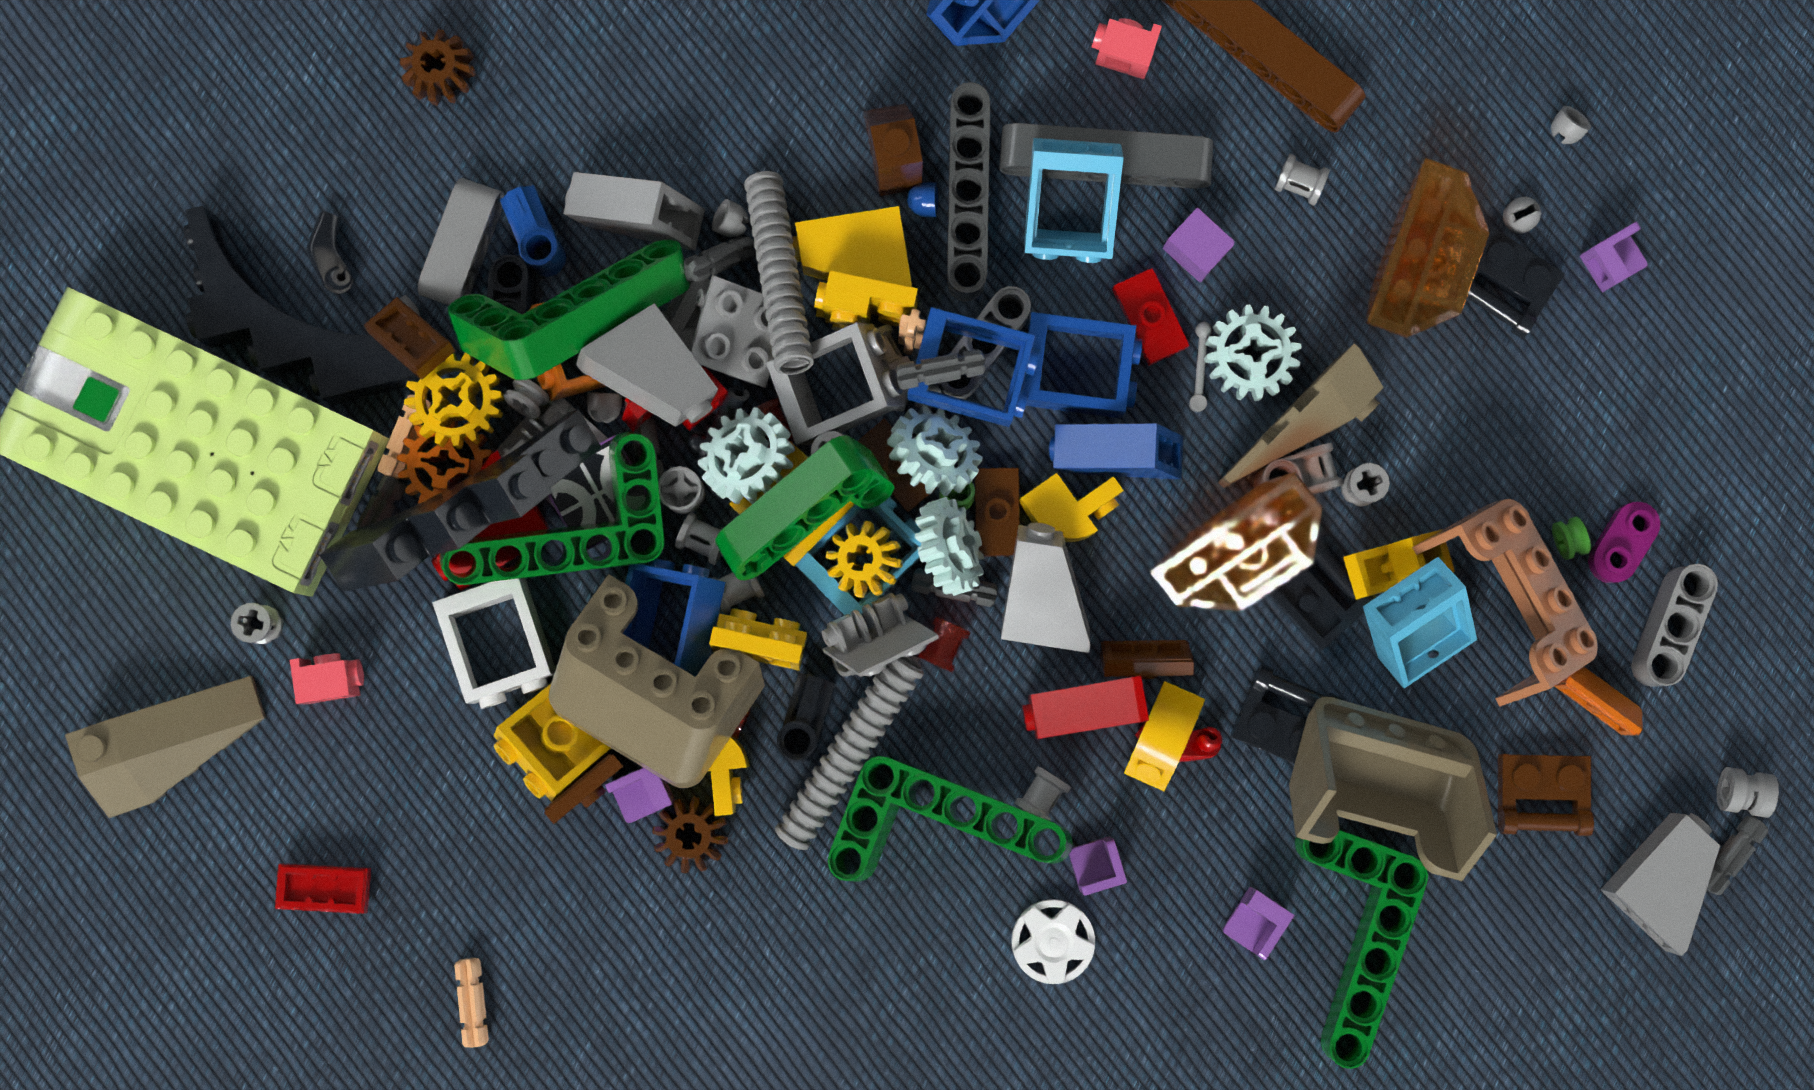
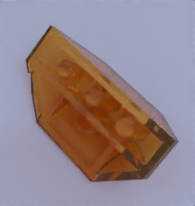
M1428 158L1423 160L1399 209L1372 284L1365 323L1409 338L1455 318L1462 313L1490 233L1480 205L1472 191V184L1468 173Z
M1296 472L1263 482L1192 530L1151 569L1150 573L1177 607L1190 608V606L1207 609L1242 611L1313 564L1322 506Z

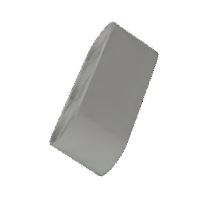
M462 177L457 180L419 278V295L449 305L455 299L471 294L503 207L500 199L504 197V192Z
M1007 286L1000 289L992 297L977 317V320L1021 331L1030 313V299L1022 289ZM1007 300L1014 301L1021 307L1022 314L1018 318L1007 319L999 313L998 306ZM963 336L950 354L957 353V357L963 356L965 351L975 350L972 346L974 338ZM996 345L995 350L991 353L983 354L986 366L985 373L969 377L970 382L966 387L955 389L950 387L947 382L938 383L942 394L964 400L969 398L1008 347Z
M1693 564L1673 568L1664 577L1632 659V673L1641 684L1651 687L1674 685L1685 675L1718 587L1715 573L1706 565ZM1687 574L1692 576L1696 582V591L1693 596L1689 595L1683 586V581ZM1672 614L1679 619L1681 624L1680 632L1676 637L1670 633L1667 626L1668 619ZM1657 655L1665 663V672L1660 678L1652 670V661Z

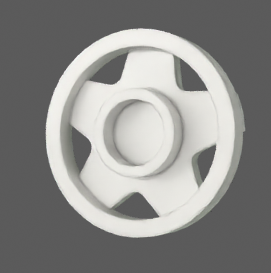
M1047 899L1032 904L1018 917L1012 931V950L1021 969L1031 978L1046 984H1061L1078 977L1087 968L1095 950V934L1089 919L1078 907L1067 901ZM1049 907L1062 908L1052 918L1041 911V909ZM1079 919L1085 927L1087 940L1076 934ZM1025 923L1030 932V937L1019 945L1020 932ZM1069 960H1081L1074 969L1066 973ZM1041 962L1046 975L1033 970L1027 964Z

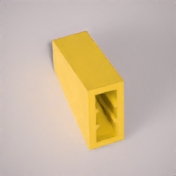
M899 206L795 222L797 236H792V245L795 248L794 257L797 262L802 263L804 275L828 281L831 270L912 287Z

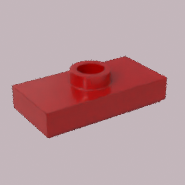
M1153 268L1112 287L1128 324L1136 325L1135 338L1142 339L1141 351L1148 366L1179 353L1190 346Z
M280 863L278 864L275 909L368 913L371 868Z

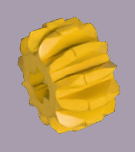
M864 521L861 532H859L854 524H847V540L837 534L832 537V541L840 546L839 552H826L827 559L838 561L837 565L828 570V575L832 578L843 576L838 588L841 591L847 592L854 585V594L859 598L865 597L868 586L874 595H881L883 593L880 583L881 579L891 585H894L897 581L895 576L888 572L889 567L901 568L903 566L902 560L890 558L891 554L901 548L900 543L897 541L886 543L890 530L882 527L874 534V524L870 521ZM865 551L873 555L872 564L867 563L864 566L856 564L857 555L862 556L865 554Z

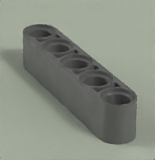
M973 82L963 83L958 86L952 93L950 104L947 287L954 298L964 302L975 300L984 291L987 278L990 98L984 87ZM972 100L980 105L981 110L975 115H966L960 111L958 106L963 101ZM965 142H971L976 144L981 152L976 157L966 158L960 155L957 148ZM970 184L979 190L980 195L975 200L965 201L958 196L956 191L962 185ZM962 227H972L978 232L979 239L972 244H964L957 239L955 233ZM969 269L977 274L979 281L972 287H962L956 282L954 276L960 270Z
M1025 123L1007 124L1002 127L999 170L1007 175L1030 177L1033 138L1121 144L1123 152L1121 184L1192 189L1205 188L1211 185L1213 140L1210 138ZM1043 169L1042 178L1106 182L1107 173Z

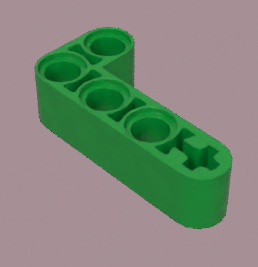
M838 436L825 443L718 533L715 543L735 577L742 581L750 580L766 571L850 501L863 509L874 508L891 496L894 491V485L871 450L850 436Z

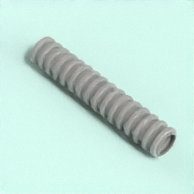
M761 171L749 176L745 180L744 187L747 192L746 200L749 204L748 212L751 215L750 224L752 225V236L754 237V247L756 249V259L762 285L761 291L764 297L763 303L766 309L765 315L768 321L767 328L771 334L769 340L772 345L773 364L775 370L779 373L788 375L799 374L808 370L813 365L814 358L811 354L812 346L809 342L810 335L807 330L808 323L805 318L806 311L803 306L799 272L796 269L797 260L794 257L795 248L792 245L793 237L791 235V225L788 222L789 213L787 212L783 179L776 172Z
M902 656L886 664L887 666L882 671L883 673L875 675L873 678L875 685L867 687L865 690L867 697L859 699L857 702L859 709H853L850 713L851 721L846 720L842 725L844 732L836 734V744L830 743L827 748L829 754H823L820 758L822 765L814 767L812 770L814 777L806 779L804 782L806 789L801 788L797 793L799 799L793 800L789 805L791 811H785L782 816L784 822H778L775 826V831L779 838L789 846L798 850H807L811 845L809 838L815 839L818 834L816 828L823 827L826 822L824 816H830L833 812L831 805L839 803L841 799L839 793L847 791L848 786L846 783L853 782L856 777L854 771H860L863 766L861 760L868 759L871 754L869 748H875L878 744L876 737L884 735L886 732L884 725L892 723L894 720L892 713L900 711V701L906 702L909 697L907 691L914 690L917 685L914 680L916 678L921 679L924 675L922 667L910 657Z

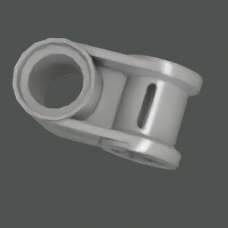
M1332 443L1302 450L1294 455L1277 459L1261 468L1254 479V489L1257 495L1263 501L1279 503L1303 495L1318 494L1345 485L1343 478H1339L1336 473L1330 453L1334 449ZM1271 471H1278L1284 475L1287 483L1284 492L1276 491L1271 487L1269 483Z

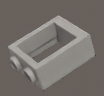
M856 322L811 342V354L814 359L853 342L874 398L872 401L823 422L805 372L793 375L782 374L775 370L774 360L766 363L796 445H812L814 440L824 432L836 431L842 433L904 406L900 397L902 389L899 387L897 374L894 370L890 369L884 354L887 352L885 338L880 330L875 328L874 324Z

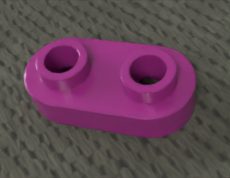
M1632 502L1619 507L1615 511L1590 551L1588 558L1590 571L1598 580L1605 583H1617L1627 580L1634 574L1659 533L1660 518L1656 510L1647 503ZM1635 516L1641 517L1644 521L1642 531L1636 530L1633 526ZM1613 552L1621 557L1622 563L1619 568H1615L1610 562V556Z

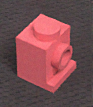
M1121 18L1118 21L1109 19L1108 25L1099 22L1091 47L1099 50L1095 64L1144 80L1162 26L1153 24L1151 31L1143 29L1140 23L1126 18Z
M340 653L313 657L314 665L311 664V659L297 658L290 660L296 704H312L360 696L359 686L364 684V671L359 659L341 660Z

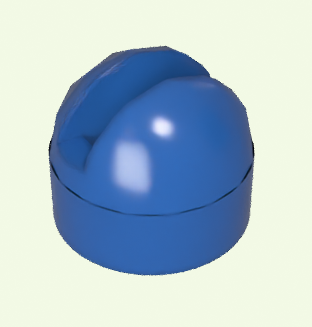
M922 182L915 185L909 191L907 203L913 213L920 217H937V182Z

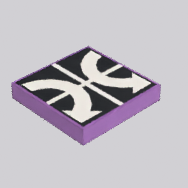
M615 436L601 442L599 450L550 488L552 493L548 496L565 527L616 521L609 462V445ZM622 448V460L625 462V464H632L625 450ZM642 485L632 486L628 490L626 502L630 508H637L644 504L647 493ZM600 534L592 536L586 544V551L606 541V537Z

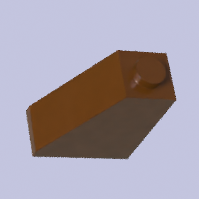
M906 103L863 111L879 196L910 191L915 185L922 183L923 160L915 119Z

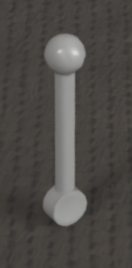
M1200 322L1195 329L1199 337L1194 396L1189 400V407L1194 412H1201L1207 406V400L1203 396L1206 364L1204 357L1207 352L1205 342L1213 331L1212 326L1208 322Z

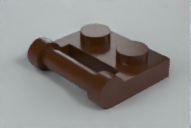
M1498 754L1499 832L1501 834L1515 835L1517 830L1574 831L1576 836H1591L1594 830V817L1591 811V756ZM1516 799L1572 800V814L1517 812Z

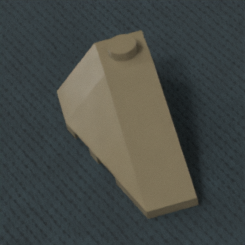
M1353 344L1339 355L1218 483L1225 488L1260 470L1269 463L1281 459L1340 428L1355 417L1362 422L1378 406L1379 402L1374 397L1383 389V386L1361 349L1356 344Z
M248 676L108 719L65 734L79 779L108 818H112L155 803L166 794V791L185 777H189L220 750L226 749L264 720L266 715L253 676Z

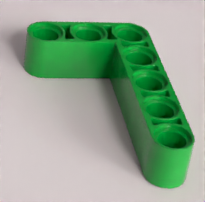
M671 239L660 240L643 247L524 314H520L481 294H469L455 299L449 304L448 313L459 346L463 352L513 379L527 380L545 373L580 353L581 348L655 303L657 307H660L689 289L690 281L685 276L684 257L680 243Z
M626 431L615 436L609 445V462L616 521L476 537L458 550L440 553L439 563L444 575L455 584L470 585L647 563L655 560L664 548V533L653 444L647 437L641 434ZM629 441H638L642 448L640 459L636 463L625 464L621 457L623 446ZM642 485L647 493L644 504L637 508H630L626 502L628 490L632 486ZM647 529L651 535L649 547L640 552L633 551L630 544L631 537L636 531ZM597 534L604 535L608 542L606 551L601 556H588L586 552L588 540ZM550 540H559L563 545V554L555 562H545L541 558V549ZM506 545L516 547L519 557L513 566L501 568L496 565L495 555L501 547ZM467 551L473 555V565L465 573H455L449 568V560L456 552Z
M877 756L865 762L860 771L830 849L828 866L833 876L843 881L859 882L872 876L900 806L1039 862L1054 864L1063 861L1072 851L1073 841L1067 828L1056 822L898 760ZM888 765L893 771L894 778L891 785L882 790L877 785L876 775L879 769ZM929 781L934 787V798L929 804L922 806L917 801L916 791L920 784ZM970 797L975 803L976 812L971 820L962 822L957 816V805L962 799ZM872 807L877 813V824L872 830L865 831L861 826L860 817L865 809ZM1011 813L1017 819L1018 827L1016 833L1011 838L1005 839L998 832V821L1003 815ZM1052 829L1059 836L1060 846L1057 852L1047 856L1040 850L1039 838L1042 833ZM851 849L857 850L861 856V866L853 874L847 871L844 864L845 856Z
M1339 830L1333 841L1328 843L1325 853L1320 856H1313L1309 849L1308 840L1295 837L1296 851L1307 862L1372 885L1321 1035L1322 1050L1327 1057L1343 1068H1357L1365 1063L1370 1054L1427 885V869L1420 860L1413 856ZM1364 847L1369 852L1370 862L1367 868L1357 872L1352 867L1351 858L1357 849ZM1407 863L1411 868V879L1405 886L1399 887L1394 880V871L1400 864ZM1393 905L1398 914L1397 921L1392 927L1383 929L1379 921L1380 913L1386 906ZM1380 948L1383 954L1381 966L1376 970L1368 971L1365 966V956L1370 950ZM1366 991L1369 997L1368 1006L1362 1012L1353 1013L1350 1007L1351 998L1357 992ZM1352 1034L1355 1041L1352 1051L1347 1055H1337L1335 1049L1337 1040L1342 1035Z

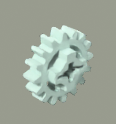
M1246 305L1242 310V317H1239L1233 309L1226 314L1228 325L1217 321L1212 327L1219 337L1209 336L1205 342V345L1213 348L1214 352L1207 354L1204 357V362L1215 363L1216 368L1209 377L1211 379L1222 377L1225 380L1221 387L1222 392H1226L1232 386L1237 388L1236 399L1238 400L1244 398L1246 393L1251 391L1254 401H1259L1263 398L1264 389L1273 397L1280 392L1277 381L1288 385L1293 380L1286 370H1296L1301 363L1291 357V354L1301 349L1300 343H1290L1289 340L1296 331L1295 327H1289L1284 330L1281 324L1285 316L1281 313L1274 320L1269 318L1268 306H1264L1256 315L1253 313L1251 305ZM1240 328L1238 333L1239 342L1225 347L1230 333ZM1261 328L1270 332L1274 336L1275 340H1272L1267 335H1265L1261 331ZM1250 344H1252L1253 351L1264 353L1255 362H1253L1251 355H1244L1242 353ZM1280 359L1275 373L1265 378L1268 362ZM1230 366H1234L1243 373L1244 379L1237 376L1230 369Z
M923 405L918 413L913 408L908 409L903 417L900 416L891 429L892 434L887 440V444L894 448L889 458L900 461L902 464L897 472L899 474L909 473L912 476L910 481L912 486H916L919 482L924 483L926 493L931 494L938 487L943 496H948L952 489L960 493L978 474L979 469L977 467L982 462L983 457L975 452L980 447V443L975 440H969L968 435L972 429L970 427L961 429L957 425L959 422L958 416L955 415L949 420L945 418L944 410L939 408L935 414H931L927 405ZM913 433L916 434L915 439H912ZM956 462H958L957 468L954 467Z
M755 407L751 411L750 416L741 408L737 409L736 419L732 421L725 415L722 416L721 423L723 427L720 430L710 427L708 430L709 434L713 437L711 443L706 442L700 445V448L707 454V457L698 460V465L706 471L702 479L712 487L711 490L722 499L727 497L734 504H739L743 497L753 504L757 500L758 492L762 491L765 494L771 489L770 485L774 481L778 483L783 479V476L780 475L782 469H791L793 467V463L785 456L795 451V447L787 440L791 436L790 432L772 413L769 412L765 415L759 408ZM766 434L770 441V448H768L769 442L765 439Z
M947 497L929 502L926 506L920 507L921 516L917 517L915 522L921 531L915 534V538L921 543V546L917 547L921 562L927 563L925 566L926 574L933 573L934 586H942L943 592L946 595L952 593L955 596L972 591L973 587L980 585L978 576L984 573L979 564V560L984 559V555L978 550L979 546H982L979 532L973 530V520L967 521L966 509L964 507L958 508L956 500H948Z

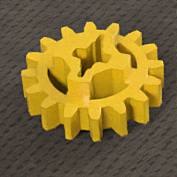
M455 353L451 354L424 379H420L418 382L407 381L406 384L409 389L415 392L414 397L404 400V404L408 408L416 409V412L408 417L409 421L413 425L424 423L419 434L428 439L436 433L435 443L441 447L446 445L449 438H451L453 446L457 449H462L464 438L466 437L475 444L480 443L477 432L483 429L492 434L494 429L488 422L490 417L502 418L503 415L500 410L494 407V403L504 400V394L501 391L492 389L501 382L496 374L485 376L490 366L482 361L473 366L474 357L467 353L462 356L461 361H458ZM450 372H460L456 378H441L442 375ZM481 386L483 403L479 410L477 409L476 395L481 390L479 388ZM430 389L432 391L433 404L427 410L426 399ZM452 392L463 400L458 407L447 400V397ZM467 420L470 422L461 427L447 428L453 421Z

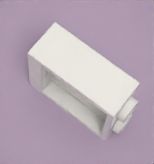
M526 578L489 582L432 602L466 704H476L479 702L481 709H485L507 701L505 696L507 692L521 688L524 695L548 686L547 679L554 676L556 668ZM514 598L536 668L477 687L455 618Z

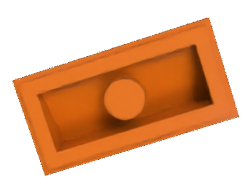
M1582 667L1554 686L1620 735H1639L1643 730L1641 708L1585 667Z

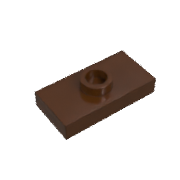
M398 297L364 324L368 333L421 380L455 352L453 346L445 337Z
M884 418L862 436L858 442L871 450L894 485V491L891 495L908 514L931 494L926 493L925 484L922 482L912 486L910 484L912 476L909 473L899 474L897 472L902 464L900 461L889 458L894 448L887 444V440L892 434L891 429L893 427Z
M978 468L979 472L974 477L975 531L979 532L982 546H979L978 550L981 551L984 557L1013 556L1018 525H1020L1019 468Z
M1187 640L1103 641L1100 645L1104 677L1141 676L1142 679H1154L1158 676L1193 675L1194 660Z
M612 751L544 809V814L555 824L580 802L585 808L589 807L606 792L601 784L622 768L626 761L617 751Z

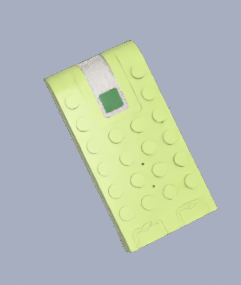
M69 287L66 288L0 418L1 455L283 589L313 597L327 568L319 555L342 538L389 441V438L364 425Z

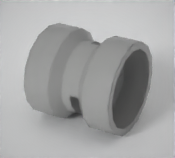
M678 466L665 471L658 482L660 499L670 510L684 515L700 508L705 498V487L695 472L689 468Z
M1726 767L1722 771L1717 785L1718 807L1720 810L1738 813L1741 809L1748 810L1753 816L1769 818L1773 814L1778 802L1779 784L1777 778L1773 774L1761 772L1747 775L1743 769Z

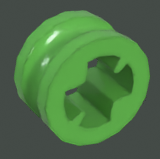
M1579 517L1569 518L1568 524H1564L1562 521L1553 523L1552 533L1554 542L1560 555L1565 560L1574 558L1576 552L1580 555L1590 552L1589 535Z

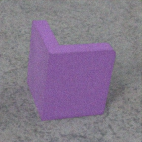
M1197 207L1167 239L1162 249L1197 281L1202 282L1214 266L1234 246V240Z
M1637 221L1580 255L1581 260L1602 293L1647 266V261L1631 235L1641 229Z
M645 768L605 785L608 793L613 792L627 823H632L668 807L675 801L668 782Z
M1110 836L1072 847L1069 858L1079 891L1083 895H1089L1127 883L1115 841Z
M1249 887L1222 931L1263 960H1266L1295 915L1258 890Z

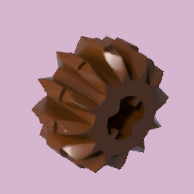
M438 28L433 40H431L426 32L420 31L421 44L417 46L414 43L406 42V48L412 56L399 58L400 65L403 69L407 70L402 75V80L406 86L413 87L412 93L419 100L428 96L430 103L438 106L442 95H445L450 103H455V90L459 89L465 93L469 92L470 87L464 79L475 77L476 71L473 66L469 65L474 56L469 48H462L463 41L457 35L448 39L445 31ZM435 64L441 67L445 65L441 71L435 68L431 70Z
M699 797L691 799L689 812H687L682 799H677L673 804L678 817L666 809L661 810L659 813L661 819L668 823L669 826L660 825L653 827V834L666 836V841L656 844L654 849L656 852H662L670 848L672 853L664 862L668 867L672 866L681 857V872L688 873L692 866V858H694L697 868L701 872L708 869V862L704 853L711 859L718 861L721 859L722 854L712 844H727L729 841L728 836L715 834L714 830L727 824L726 818H719L711 822L709 817L714 813L713 803L708 805L703 813H699L701 805ZM687 823L695 824V832L702 833L701 841L693 842L694 847L687 846V838L680 836V830L689 827Z

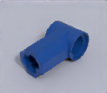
M534 185L520 186L508 191L500 199V202L517 240L520 256L532 271L539 276L549 277L557 274L565 265L566 253L557 239ZM545 244L551 245V252L546 258L534 260V252L538 247Z

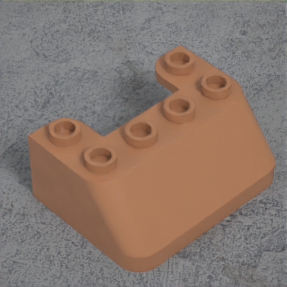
M1512 499L1495 501L1412 547L1416 555L1460 536L1467 551L1474 558L1480 561L1492 560L1536 641L1530 647L1529 660L1534 674L1495 698L1499 707L1551 689L1595 659L1598 650L1597 637L1556 566L1551 553L1540 537L1529 513L1517 501Z

